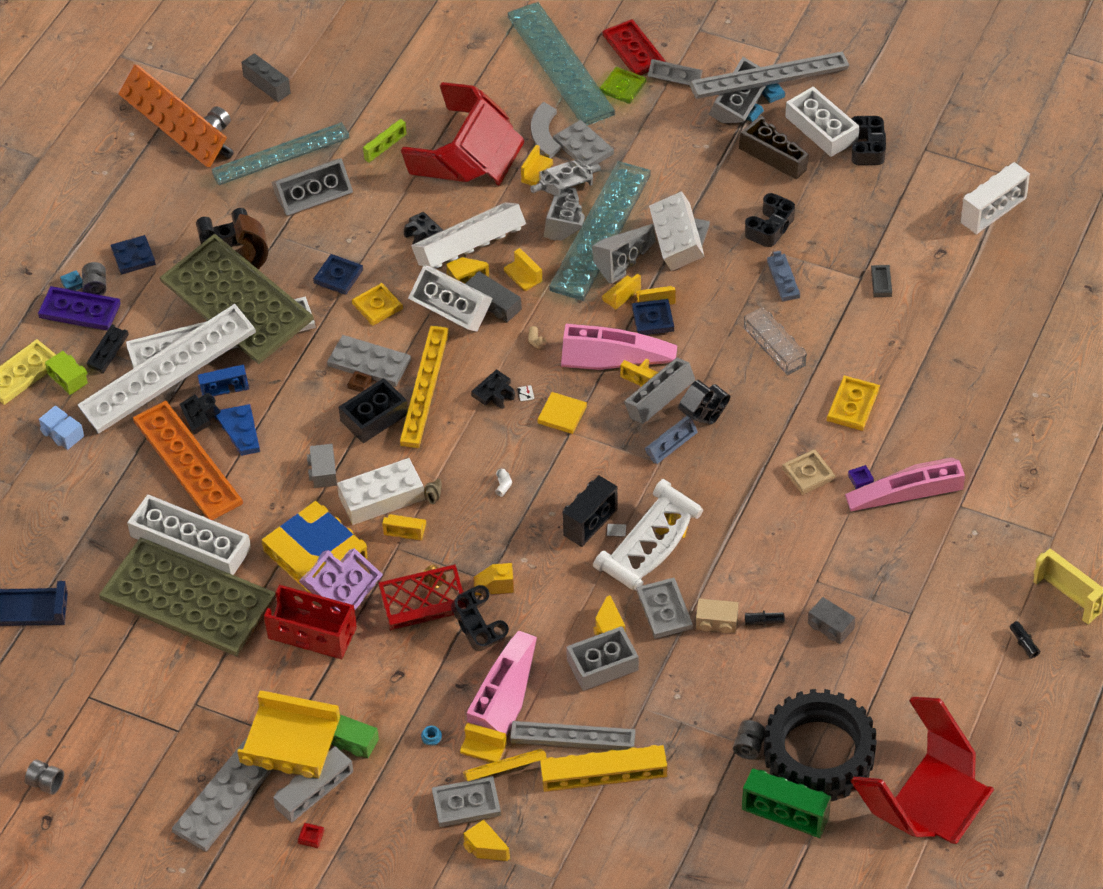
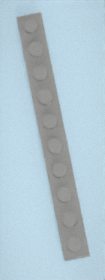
M837 52L692 80L689 85L695 98L699 99L847 70L849 63L843 52Z

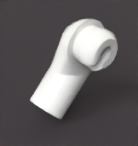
M499 469L496 472V476L500 485L495 490V493L503 497L512 485V480L505 469Z

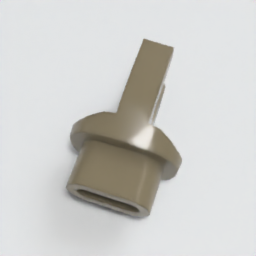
M440 478L434 482L427 483L424 487V495L432 505L439 500L441 495L442 483Z

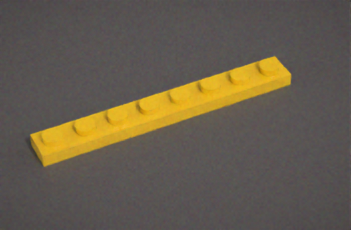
M430 326L401 435L400 446L420 447L449 328Z

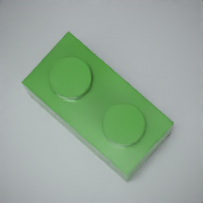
M340 715L331 745L336 746L339 750L344 749L352 752L355 756L369 758L379 740L378 728Z

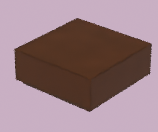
M355 371L347 387L348 389L362 392L370 386L373 381L372 376Z

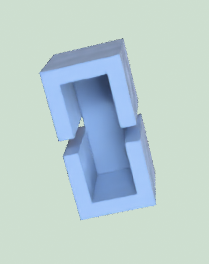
M55 405L39 418L40 430L45 436L51 437L58 446H63L68 450L84 437L82 425L71 416L65 419L67 414Z

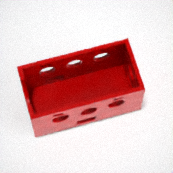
M279 584L275 592L277 606L274 615H271L270 608H267L264 614L267 638L342 660L357 629L354 605ZM294 596L300 597L303 601L296 600ZM313 601L320 603L322 607L314 605ZM331 607H336L341 612L334 611Z

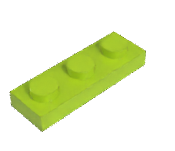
M402 119L398 120L371 142H368L363 147L364 160L370 163L407 135L406 122Z

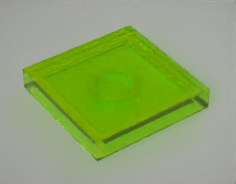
M615 67L599 88V93L630 104L645 85L646 78Z

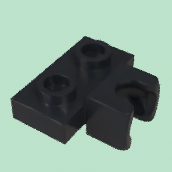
M421 212L409 218V223L404 227V237L413 236L414 241L412 244H415L443 231V229L425 212Z
M496 369L471 391V396L485 406L492 400L495 405L503 409L505 408L503 404L504 398L514 400L515 391L509 386L511 379Z
M206 393L199 398L194 394L179 404L194 434L210 426L209 419L221 412L215 404V398L210 393Z

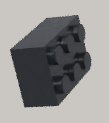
M385 378L339 406L340 421L362 443L367 442L407 416L408 413L407 400Z
M600 475L591 480L582 493H578L575 500L564 508L562 512L563 536L583 547L618 510V487Z

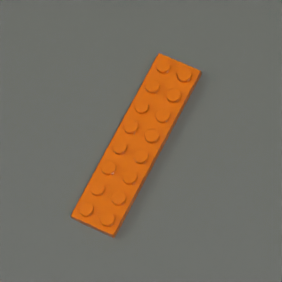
M134 64L118 94L203 165L211 167L227 137L143 68Z
M167 401L133 417L134 423L206 518L214 520L243 504L242 498Z

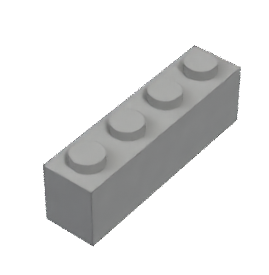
M675 358L628 397L624 403L630 419L644 424L695 381V377L690 363Z
M336 746L328 751L319 779L313 777L306 778L302 775L295 776L285 788L279 789L273 797L275 808L291 823L294 822L353 773L352 761Z

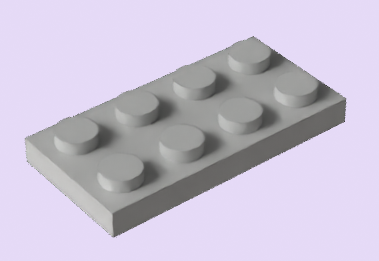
M342 335L329 357L327 365L352 374L358 371L372 376V379L375 381L385 378L392 386L396 387L411 361V355Z

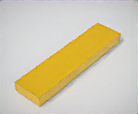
M542 749L533 750L464 770L463 776L466 781H471L547 759L546 753Z

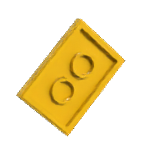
M844 375L826 421L863 431L880 390V385Z

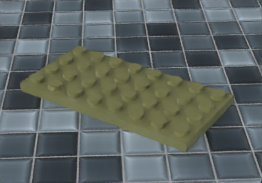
M216 234L212 235L160 277L164 285L207 321L235 304L256 330V333L236 346L257 364L262 363L314 320L313 315Z
M140 537L103 588L99 597L101 600L229 654L238 656L263 619L267 608H270L275 601L276 593Z

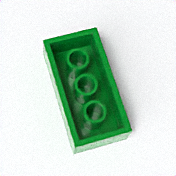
M752 768L743 786L742 810L821 838L829 820L831 796L822 791L809 789L805 785L795 784L783 777L770 775L764 770Z

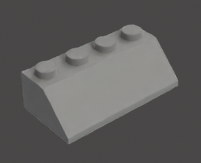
M742 57L734 72L759 68L760 66ZM766 85L719 94L708 115L722 123L744 122Z
M342 158L271 182L277 200L286 216L353 192Z

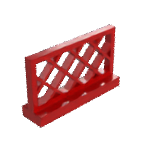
M456 564L378 582L390 631L454 616L451 609V604L454 600L446 596L451 588L459 592V594L463 593ZM453 571L454 579L451 583L441 578L444 572ZM431 576L436 579L432 588L422 583L425 577ZM411 580L417 584L413 592L403 588L406 581ZM439 581L449 586L444 595L434 590ZM392 585L397 588L393 597L385 593V586ZM419 586L429 591L425 599L415 595ZM400 590L410 595L405 604L395 599ZM431 593L441 598L438 604L433 605L427 602ZM412 597L422 602L418 609H412L407 606ZM458 601V602H457L458 606H459L461 609H465V608H466V605H465L464 602H462V601ZM393 602L403 607L400 613L391 615L389 608Z

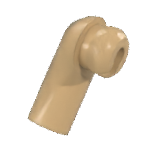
M532 326L529 328L528 342L537 349H543L547 344L546 338L538 337L537 327Z

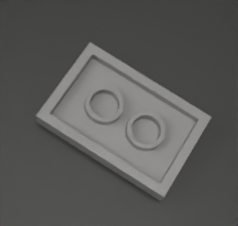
M582 120L553 136V139L561 145V148L574 160L579 159L589 167L602 162L614 154V149Z
M675 578L636 587V592L654 639L693 629V623Z
M493 776L432 788L439 827L501 816Z

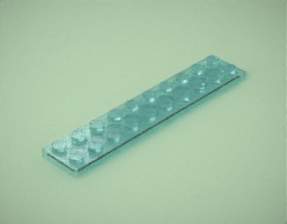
M539 2L508 12L509 20L579 120H582L586 125H590L615 115L612 105Z
M617 161L549 286L550 291L584 301L600 271L593 262L592 245L605 238L620 234L651 176V170Z

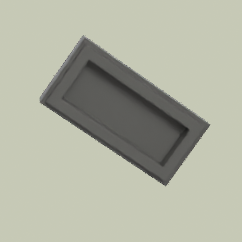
M871 265L873 297H892L890 265Z

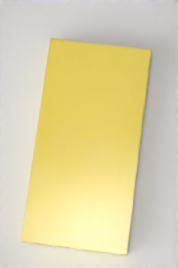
M36 339L0 366V402L5 405L47 374L45 362L56 354Z

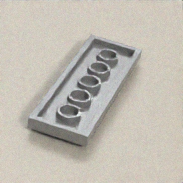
M247 738L242 742L238 749L243 750ZM238 749L172 827L174 834L205 852L272 772V770H266L263 767L247 766L240 763Z

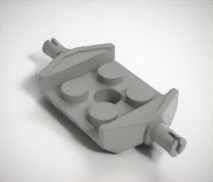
M577 159L539 171V184L530 186V190L533 193L542 190L559 197L562 189L583 182L589 183L590 186L593 185V173L601 171V167L599 164L589 167Z

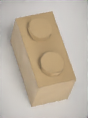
M699 598L696 630L736 633L739 602Z

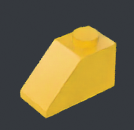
M461 257L446 264L447 275L464 284L479 271L489 277V264L487 262Z
M512 563L492 564L473 577L474 587L483 585L487 587L490 594L514 593Z
M611 595L606 597L595 618L596 626L593 627L595 636L621 626L625 631V624Z
M482 820L463 833L465 849L468 853H473L476 858L508 861L510 859L509 847L485 820Z

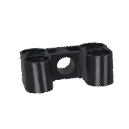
M880 116L852 117L851 119L859 125L858 140L867 141L853 144L851 161L855 165L883 164L886 154V133L883 118Z
M768 193L763 197V214L769 217V219L763 220L756 216L746 218L745 237L762 246L772 247L794 221L795 204L791 200L777 194Z
M237 208L231 213V223L213 227L212 220L209 217L197 219L196 228L200 243L202 244L212 235L216 234L230 247L241 245L237 243L234 226L239 214L248 215L246 209Z
M696 380L681 399L678 409L692 420L713 424L729 403L731 395L716 384L708 387L700 380Z
M483 585L475 586L459 594L451 604L452 612L461 630L466 635L471 647L476 651L485 650L502 641L509 632V627L503 620H497L486 625L477 609L485 604L490 595L487 587ZM475 593H481L483 600H478L475 597ZM458 601L464 602L465 605H466V608H465V609H461V608L458 606L457 602H458ZM494 628H500L502 635H497L494 632ZM476 637H483L485 639V644H480L477 641Z

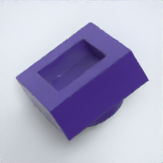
M866 465L848 471V477L855 489L874 482V478Z

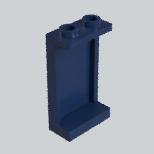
M57 581V588L0 589V626L65 625L68 599L66 582Z

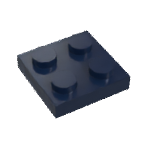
M145 235L110 245L121 275L156 265Z
M330 254L313 278L314 284L346 295L362 273L363 265Z
M668 299L632 303L637 333L650 335L674 332V322Z

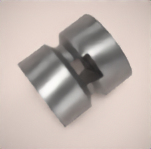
M218 106L213 107L207 113L208 116L203 117L220 132L231 121L229 114Z
M98 262L87 263L82 268L83 292L97 295L105 294L107 289L106 268Z
M742 721L733 745L734 753L745 759H756L759 756L761 743L765 737V727L756 721Z
M38 759L30 764L25 775V783L34 788L39 787L42 791L51 795L59 790L64 779V771L62 769L49 766Z

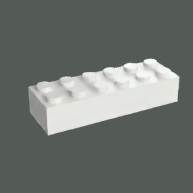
M505 202L411 245L418 265H426L436 269L441 267L442 263L447 260L450 262L458 259V255L462 253L469 254L473 252L477 246L483 247L490 244L489 241L492 239L498 240L505 237V233L519 231L526 222L519 204Z
M151 495L145 497L127 522L130 537L138 540L142 537L234 575L251 550L249 535Z

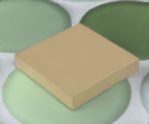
M815 449L782 464L783 471L802 495L835 480V474Z

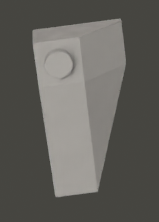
M568 187L562 189L559 197L554 195L546 218L545 238L562 241L582 228L585 216L582 214L581 205H579L576 188Z
M654 224L605 238L592 245L593 262L609 283L612 284L624 277L627 268L636 264L637 257L640 254L644 255L656 242Z

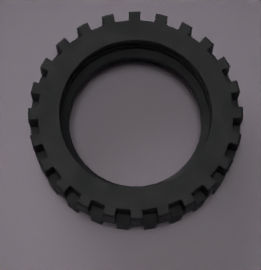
M810 689L809 694H803L800 691L796 693V698L794 699L788 696L784 699L783 706L778 704L774 708V715L770 714L768 725L765 727L764 756L766 768H770V775L783 777L795 784H802L809 789L826 793L831 796V801H836L838 795L841 794L847 797L850 795L851 789H855L851 782L852 778H869L870 771L873 770L877 733L876 728H873L871 716L866 717V709L863 706L858 708L856 706L857 701L853 698L847 700L844 698V694L840 692L837 695L830 694L828 689H824V693H817L816 689ZM811 722H824L835 725L847 732L855 742V752L853 757L842 765L827 769H817L805 766L793 759L785 749V738L789 732L800 725Z

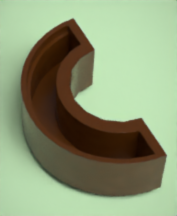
M239 214L234 228L237 243L244 245L235 251L259 270L268 257L265 230L256 219L249 215Z

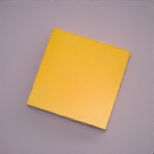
M383 283L352 299V304L372 326L403 309V304Z
M551 392L537 422L538 424L573 434L587 407V402Z

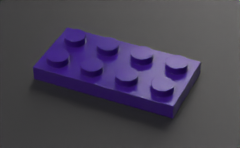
M50 286L38 316L41 319L108 331L121 302L118 298Z

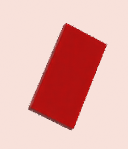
M633 19L602 31L604 38L635 77L649 72L651 59L666 62Z

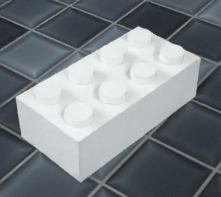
M811 87L786 102L785 117L830 157L858 141L859 125L815 87Z
M1013 162L1011 165L1004 167L997 175H993L987 182L980 184L976 190L966 194L963 198L961 223L975 234H978L1027 198L1030 173Z
M682 191L649 206L663 260L671 271L705 257L691 205Z
M423 265L408 299L464 328L476 332L493 299L426 265Z
M410 458L337 483L339 498L352 525L425 500L424 486Z

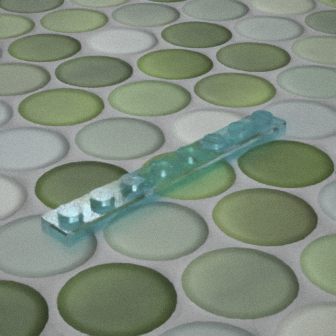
M341 122L211 169L212 174L218 185L349 139V133Z

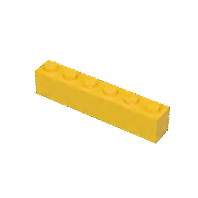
M651 745L643 748L632 747L627 750H609L601 753L590 752L585 755H568L559 758L549 757L540 760L544 792L667 777L664 745Z

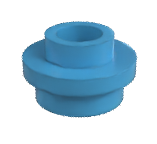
M431 725L422 731L421 738L426 745L433 746L441 741L442 733L436 726Z

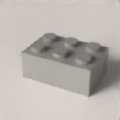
M622 626L566 647L567 662L583 691L639 670V656Z

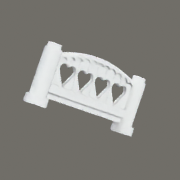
M662 479L653 491V495L658 500L613 554L610 555L606 551H602L593 563L594 568L600 572L605 571L631 590L636 591V587L643 585L641 578L654 570L670 555L681 540L690 519H698L703 512L699 504L671 487V483L665 479ZM664 513H678L681 515V518L676 520L675 525L671 526L668 524ZM652 527L668 528L669 532L664 534L662 540H658ZM640 542H655L657 547L652 549L651 554H645ZM628 556L644 557L645 561L640 563L638 569H634Z

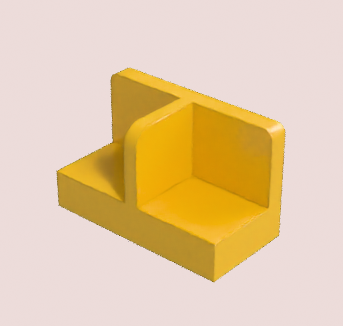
M647 358L640 366L626 360L620 364V377L641 387L659 373L649 368V359Z

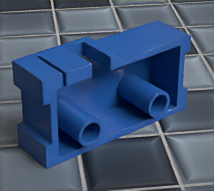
M244 364L198 375L202 396L206 393H210L212 396L230 394L228 387L230 384L234 385L235 392L243 391V389L249 390Z

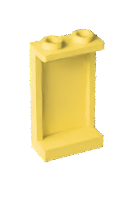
M1052 549L1039 554L1035 561L1036 568L1033 572V582L1037 585L1042 579L1047 580L1084 608L1082 620L1089 625L1102 612L1103 587Z

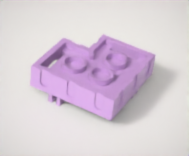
M355 548L349 550L341 561L336 559L327 550L320 554L315 565L299 582L312 594L354 605L356 610L364 600L363 598L368 595L383 574ZM356 560L361 562L369 570L370 574L366 570H364L356 562ZM325 562L326 564L321 568V570L318 572V574L313 578L312 576L314 575V573L318 570V568L322 565V563ZM331 607L334 611L341 612L338 608Z

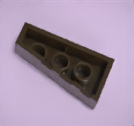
M762 115L740 132L738 149L794 179H798L807 171L809 154L796 143L788 141L784 133L780 134L777 132L773 124L766 123Z

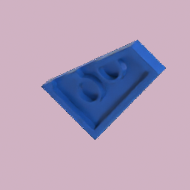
M250 404L221 409V412L214 416L220 422L222 429L229 435L241 456L260 452Z

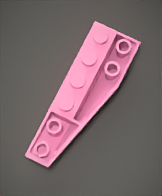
M566 324L561 367L593 370L620 368V364L624 360L640 366L646 358L649 359V365L671 363L676 358L677 345L620 329Z
M951 457L915 464L845 494L850 511L872 508L963 490L965 474L960 461Z
M521 631L514 635L492 666L467 711V723L506 733L507 737L512 727V721L516 720L522 709L537 637Z

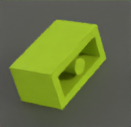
M61 351L45 362L47 374L69 395L88 384L86 369L82 365L79 366L71 355L68 356L64 351Z

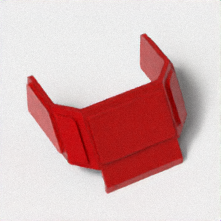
M442 82L440 89L446 108L450 111L466 112L469 115L453 142L436 150L402 147L401 153L408 173L410 175L468 182L487 173L495 180L496 185L500 186L524 144L523 137L513 129L509 121L510 118L505 111L482 90L472 85Z
M911 697L909 702L928 730L927 754L896 797H894L882 779L853 777L851 782L873 815L913 837H935L937 835L951 844H957L993 793L994 788L975 780L976 752L944 702L940 698Z

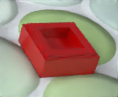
M304 822L298 837V844L318 848L325 832L324 827Z

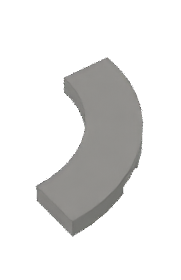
M543 102L536 109L532 117L531 135L534 143L540 146V153L545 157L552 158L561 150V145L552 138L549 132L550 122L557 114V109Z

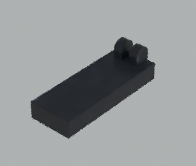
M112 324L87 361V366L104 373L128 337V330L119 329Z

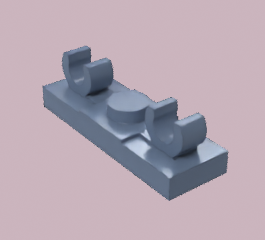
M781 251L773 252V256L767 257V263L782 302L800 298L799 289L785 254H781Z
M686 416L645 447V451L651 457L653 463L658 464L698 433L693 420Z

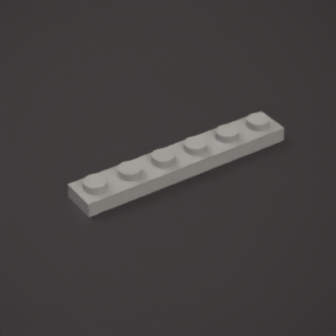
M512 721L510 740L511 743L627 750L635 745V729Z

